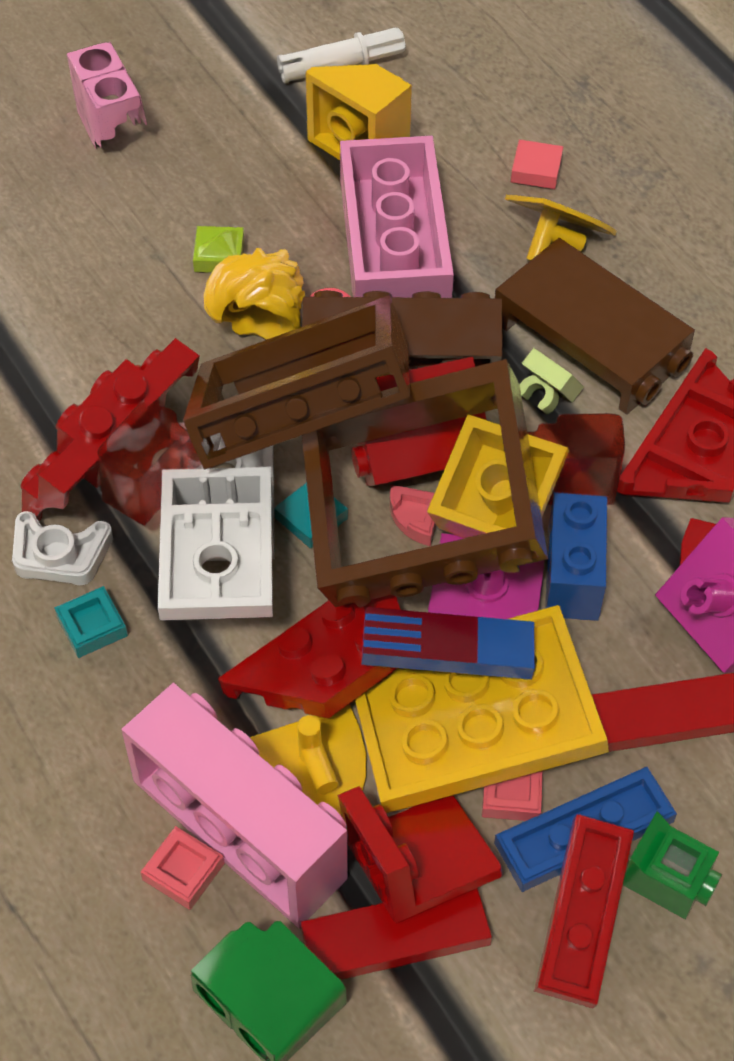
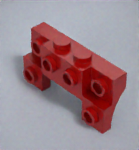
M175 338L162 352L156 349L150 353L142 366L134 365L125 359L113 372L109 370L103 372L93 384L90 395L79 406L76 404L70 405L58 419L56 424L57 451L52 452L42 464L35 465L24 477L21 483L22 512H32L37 520L40 521L45 508L64 509L69 504V492L83 478L98 488L162 422L167 392L183 376L193 377L196 374L200 355Z

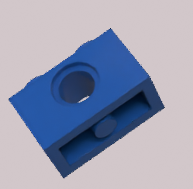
M568 493L553 494L548 525L545 608L559 605L563 617L566 619L599 621L606 589L607 496Z

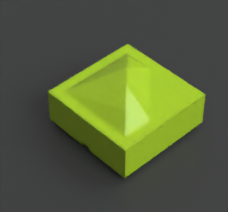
M197 226L193 255L194 272H212L215 266L228 256L242 255L244 227Z

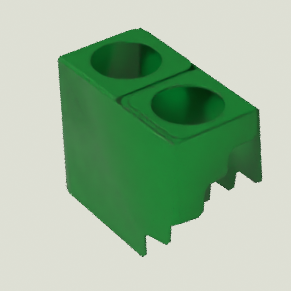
M275 921L266 931H261L251 922H245L239 929L230 931L191 970L190 976L193 991L230 1029L234 1030L236 1035L262 1061H288L346 1005V988L342 981L281 921Z

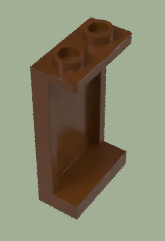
M561 238L555 240L495 289V298H502V328L508 331L518 321L525 323L618 389L621 393L619 410L626 415L640 403L643 405L650 403L659 392L662 383L671 375L674 377L680 376L693 358V352L690 349L695 329Z

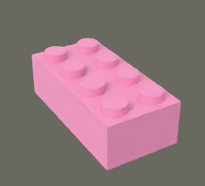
M433 136L340 141V182L353 297H363L364 293L370 291H385L392 294V297L412 298L414 293L430 291L439 293L441 298H452L454 274Z
M172 683L121 729L134 782L197 839L224 856V863L296 927L300 928L301 921L308 920L348 879L346 823L341 815L329 804L320 802L317 805L302 792V786L297 778L282 765H276L273 768L259 756L257 746L243 731L237 728L230 731L217 720L214 709L199 694L193 693L189 696L175 683Z

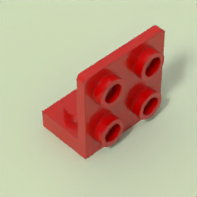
M360 786L338 794L341 815L346 823L347 844L395 924L497 880L502 876L501 864L453 795L416 805L388 817L380 804L372 807Z

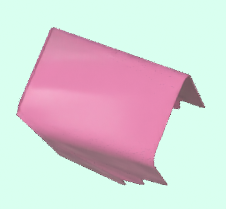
M111 42L67 53L77 112L95 149V142L101 147V140L115 137V127L127 121V113L133 125H135V118L139 124L142 118L145 125H147L140 94ZM109 95H116L119 97L113 100L103 99V97Z

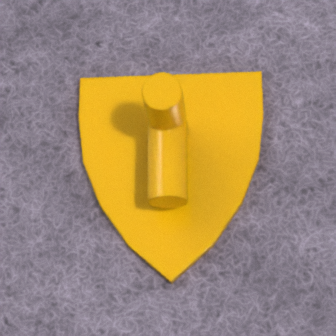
M507 194L505 196L507 201L541 213L526 257L527 260L531 261L558 238H561L578 251H582L586 243V235L558 225L559 219L613 236L616 235L617 231L604 222L551 200Z
M350 704L329 719L306 715L297 722L250 737L259 750V756L273 768L276 765H282L287 768L301 784L302 792L317 805L320 802H325L341 815L338 794L360 786L362 791L366 782V750L359 725Z

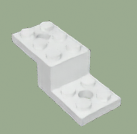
M171 423L169 469L162 470L158 613L160 620L273 617L272 559H275L273 446L226 462L232 464L235 468H208L204 470L184 423ZM221 437L219 449H222V448H225V447H226L225 444H224V441H223L222 437ZM205 561H229L231 563L228 569L220 573H209L202 568Z

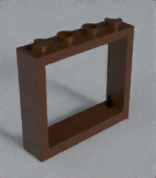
M390 295L201 363L183 423L203 469L217 466L411 397L407 339ZM387 373L394 375L397 387L381 392L376 377ZM234 382L238 394L224 399L221 393L223 385ZM221 437H222V439H223L224 444H225L226 447H225V448H222V449H219V445H220V441H221Z
M507 359L410 383L411 397L302 435L317 588L335 607L355 603L361 608L368 605L371 599L388 595L397 597L414 596L421 593L424 587L441 583L451 585L467 584L476 580L478 575L498 570L513 573L520 572L519 566L548 559L520 385ZM498 409L516 526L342 567L329 451L466 417L468 414L474 415Z

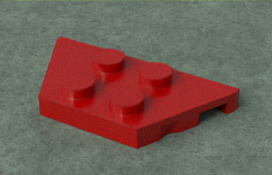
M707 348L704 349L618 478L617 492L625 495L730 503L734 496V379L730 381L716 366L718 357L713 351Z
M388 595L371 599L368 605L361 608L355 603L335 607L328 600L220 676L218 680L223 693L227 697L237 699L241 692L261 695L264 697L267 706L281 709L298 708L304 711L305 714L329 719L397 669L394 667L361 665L366 607L401 610L397 597Z

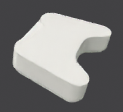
M21 512L15 520L12 556L17 575L25 579L34 578L72 583L74 585L88 584L93 580L113 541L111 526L105 521H97L82 532L72 533L68 528L61 525L42 527L32 512Z

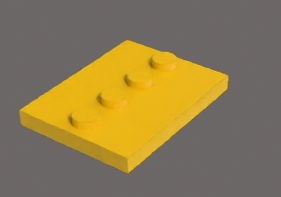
M559 605L509 618L510 620L534 622L535 669L532 680L397 668L355 699L380 802L386 813L609 753L607 737Z

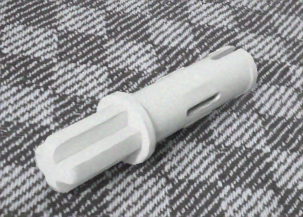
M392 28L364 36L361 32H356L354 38L286 55H278V69L280 73H283L281 78L283 83L286 84L289 81L305 78L306 71L311 67L369 65V61L403 53L405 51V39L399 28Z

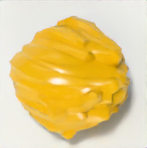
M256 248L253 254L243 253L242 255L228 256L215 266L206 282L204 309L215 323H232V330L238 335H257L267 340L300 328L301 304L303 296L305 297V291L302 290L304 280L300 274L299 266H297V262L289 260V253L286 249H280L272 254H265L261 248Z

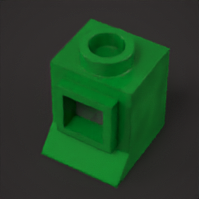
M656 811L629 860L623 886L686 920L696 901L707 906L722 877L721 873L713 869L719 851L670 826L661 814Z

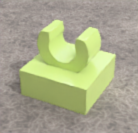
M534 347L522 362V365L533 375L525 378L520 383L521 396L528 400L535 390L544 388L545 396L537 407L545 414H549L556 408L559 394L573 402L584 388L571 373Z

